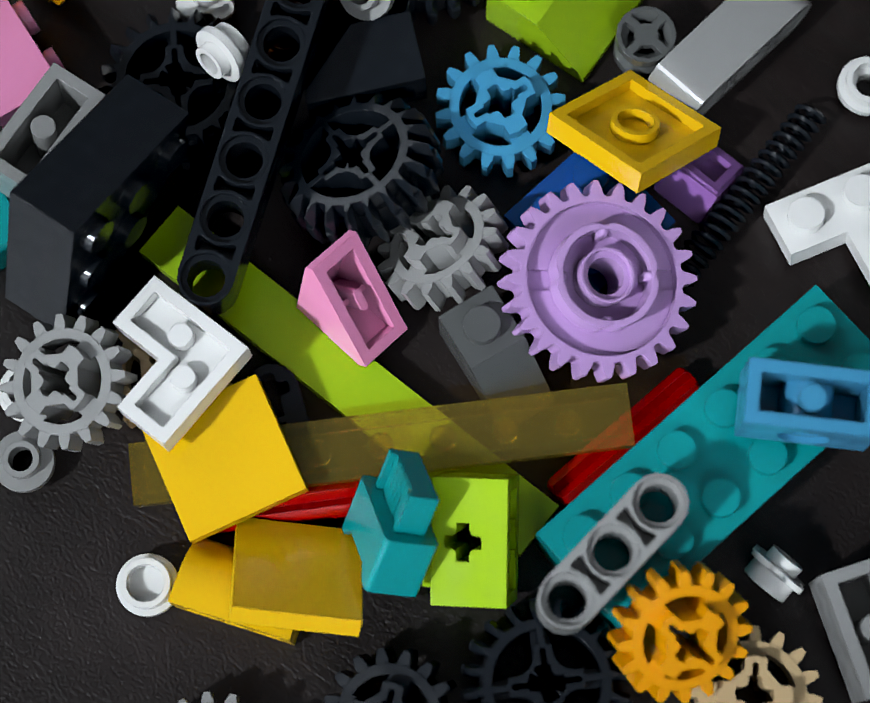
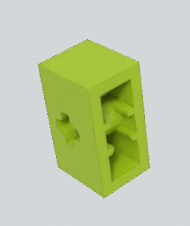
M445 471L433 476L432 484L439 502L430 525L438 541V547L422 582L423 587L431 588L430 605L507 609L517 600L519 474ZM468 524L470 534L475 537H481L482 544L471 550L470 553L468 543L457 539V533L468 527Z

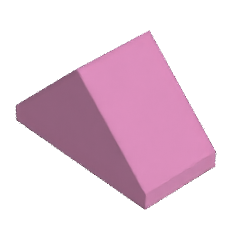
M348 230L305 267L296 307L358 365L367 367L408 329L356 231Z

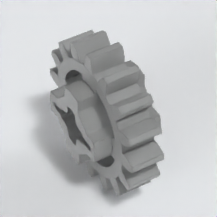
M450 185L443 187L438 199L433 200L431 196L425 197L428 213L414 212L409 217L411 230L398 226L390 231V236L393 238L392 241L378 246L377 251L385 261L377 267L378 271L387 280L385 282L386 285L401 302L407 300L415 310H420L428 302L435 311H441L448 297H453L460 304L465 301V290L470 286L480 291L486 287L484 280L481 278L486 271L497 272L502 267L494 257V254L508 250L509 244L502 236L508 230V226L485 193L478 196L472 187L467 185L458 195Z
M56 314L54 326L39 320L33 323L36 336L33 341L19 336L14 341L22 352L19 360L5 359L3 363L4 367L14 372L13 381L0 385V392L12 394L15 397V402L10 404L5 410L6 416L24 419L18 433L24 437L38 438V446L57 450L60 446L62 450L81 452L83 441L87 444L100 446L104 443L101 430L103 426L120 430L123 426L115 412L118 409L117 406L127 396L123 394L124 385H130L138 381L137 374L123 371L122 365L133 356L131 350L114 346L119 336L115 330L103 326L99 328V321L82 315L76 321L74 317ZM70 343H79L77 347L73 345H68L67 348L63 351V353L57 354L55 352L56 349L63 345ZM75 412H79L83 416L71 423L57 424L60 419L69 420Z

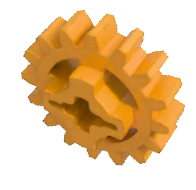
M672 560L668 576L661 577L651 567L646 570V579L649 585L642 590L632 584H628L625 587L628 596L632 599L629 607L613 606L611 613L622 624V627L607 632V639L618 650L612 656V659L639 693L648 690L657 702L664 703L672 691L681 703H689L692 689L699 687L709 697L714 694V685L712 683L714 677L719 674L721 677L731 680L735 676L732 669L727 665L731 657H747L748 651L737 640L738 637L753 632V626L741 615L749 606L734 590L735 586L722 573L718 572L714 575L702 562L697 561L689 573L678 560ZM674 625L680 631L685 630L691 637L686 639L680 633L676 635L669 629V626Z

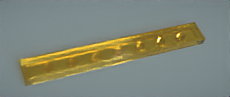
M627 382L280 425L307 487L360 481L363 475L378 477L390 448L418 452L427 473L628 449L635 446ZM147 441L128 443L133 506L140 508L173 504Z

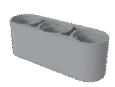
M725 0L660 61L650 74L648 81L703 115L804 19L810 11L812 3L809 0Z
M655 473L646 475L636 482L545 578L539 588L535 604L537 617L545 628L555 634L569 635L577 633L586 627L672 536L687 515L689 506L687 492L680 481L667 474ZM650 492L663 494L672 504V519L664 523L650 522L640 512L639 498ZM608 538L618 540L628 551V566L614 572L603 569L594 558L593 549L595 544ZM565 585L579 591L584 600V611L580 616L575 619L564 620L553 615L549 609L547 598L549 593L556 587Z

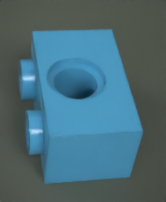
M750 357L740 372L734 436L864 451L870 446V371Z

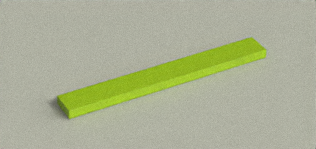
M179 206L176 207L139 250L144 259L177 285L178 268L195 219ZM249 262L234 305L225 313L216 316L276 364L286 367L300 383L387 452L390 448L418 452L431 482L433 476L445 471L518 474L375 360L367 367L358 365L296 307L298 300ZM217 270L203 271L195 278L192 290L195 294L202 297L213 296L222 289L225 275ZM520 474L519 557L535 539L536 533L548 523L559 509L558 504Z

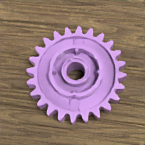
M593 180L584 187L582 194L574 182L568 184L560 191V199L552 192L547 193L538 201L540 210L531 206L520 216L526 228L515 227L508 233L507 239L517 249L507 250L499 257V262L510 268L512 273L499 280L497 287L512 291L514 294V299L502 307V312L518 313L521 316L520 323L512 331L513 335L532 334L534 340L528 353L533 356L544 349L549 350L551 353L549 369L554 371L566 362H569L571 364L573 380H579L586 376L591 368L597 383H603L611 379L614 369L623 380L636 374L637 365L643 370L658 363L656 352L664 355L676 347L670 334L677 335L689 327V324L679 315V312H685L696 306V301L684 294L683 288L696 282L697 276L684 272L681 269V263L693 255L692 251L676 250L673 244L682 233L681 228L664 230L661 223L665 217L666 210L661 208L652 214L646 213L644 210L646 194L643 192L630 202H627L625 200L624 187L621 183L611 188L606 195L603 194L598 180ZM589 268L599 271L605 277L608 288L606 295L598 293L590 285L588 280Z

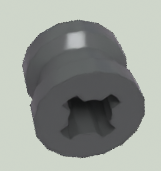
M642 6L633 8L626 13L618 23L613 49L615 63L621 71L625 73L632 70L644 79H648L660 61L674 48L676 40L674 22L665 12L655 7ZM641 48H651L654 50V53L650 51L638 53Z

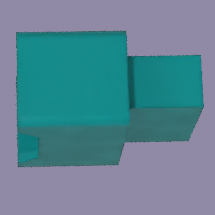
M390 448L379 476L363 475L361 477L343 523L342 530L344 534H352L362 561L361 582L363 588L368 592L416 597L438 547V541L430 522L438 505L439 498L418 452Z

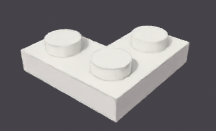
M870 163L764 206V219L790 266L846 243L870 286Z
M154 275L113 321V324L120 333L156 360V363L120 402L117 408L122 415L170 452L253 355L245 344Z

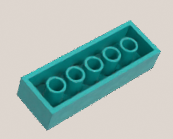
M817 285L812 287L536 533L534 544L557 567L636 482L643 477L661 473L670 475L680 481L687 492L689 500L687 515L672 536L598 613L601 619L610 625L611 630L622 627V624L611 613L613 606L629 607L632 599L625 590L628 584L635 585L641 590L649 585L646 579V570L651 567L661 577L668 576L672 560H678L690 572L697 561L701 562L827 448L734 436L740 372L750 357L870 371V340ZM650 492L639 498L640 512L650 522L664 523L672 519V504L663 494ZM608 538L595 544L593 554L595 561L600 567L614 572L628 566V551L621 542Z

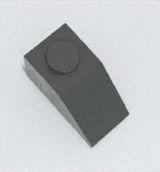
M491 285L438 316L439 334L502 435H505L552 407L556 401L534 355L531 356L528 353L530 346L525 336L513 335L512 331L517 323L510 313L502 312L504 303Z

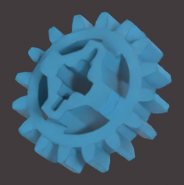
M488 45L486 60L479 62L475 55L468 52L465 54L466 71L461 72L452 67L446 71L447 83L451 88H438L437 104L445 109L435 112L436 127L449 129L443 135V146L446 150L461 146L459 153L460 165L465 167L476 158L481 161V175L488 176L493 164H502L506 177H513L514 164L517 161L521 160L530 170L536 168L537 156L535 151L537 149L543 153L552 154L555 148V140L546 133L549 113L565 105L566 97L565 94L552 93L558 83L556 72L543 76L539 74L542 63L541 57L536 55L525 64L520 61V48L518 46L512 47L507 58H501L495 45ZM471 89L474 93L475 104L468 107L466 114L461 117L460 107L462 101ZM497 104L502 111L511 108V116L504 118L499 111L490 114V107ZM540 106V120L530 134L525 118L534 113L535 107ZM484 141H489V142L501 144V145H503V146L490 145V144L484 143Z

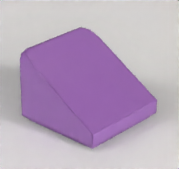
M717 146L656 182L654 189L690 219L699 223L713 209L714 204L720 201L721 196L728 191L729 186L736 182V177L741 176L745 167Z

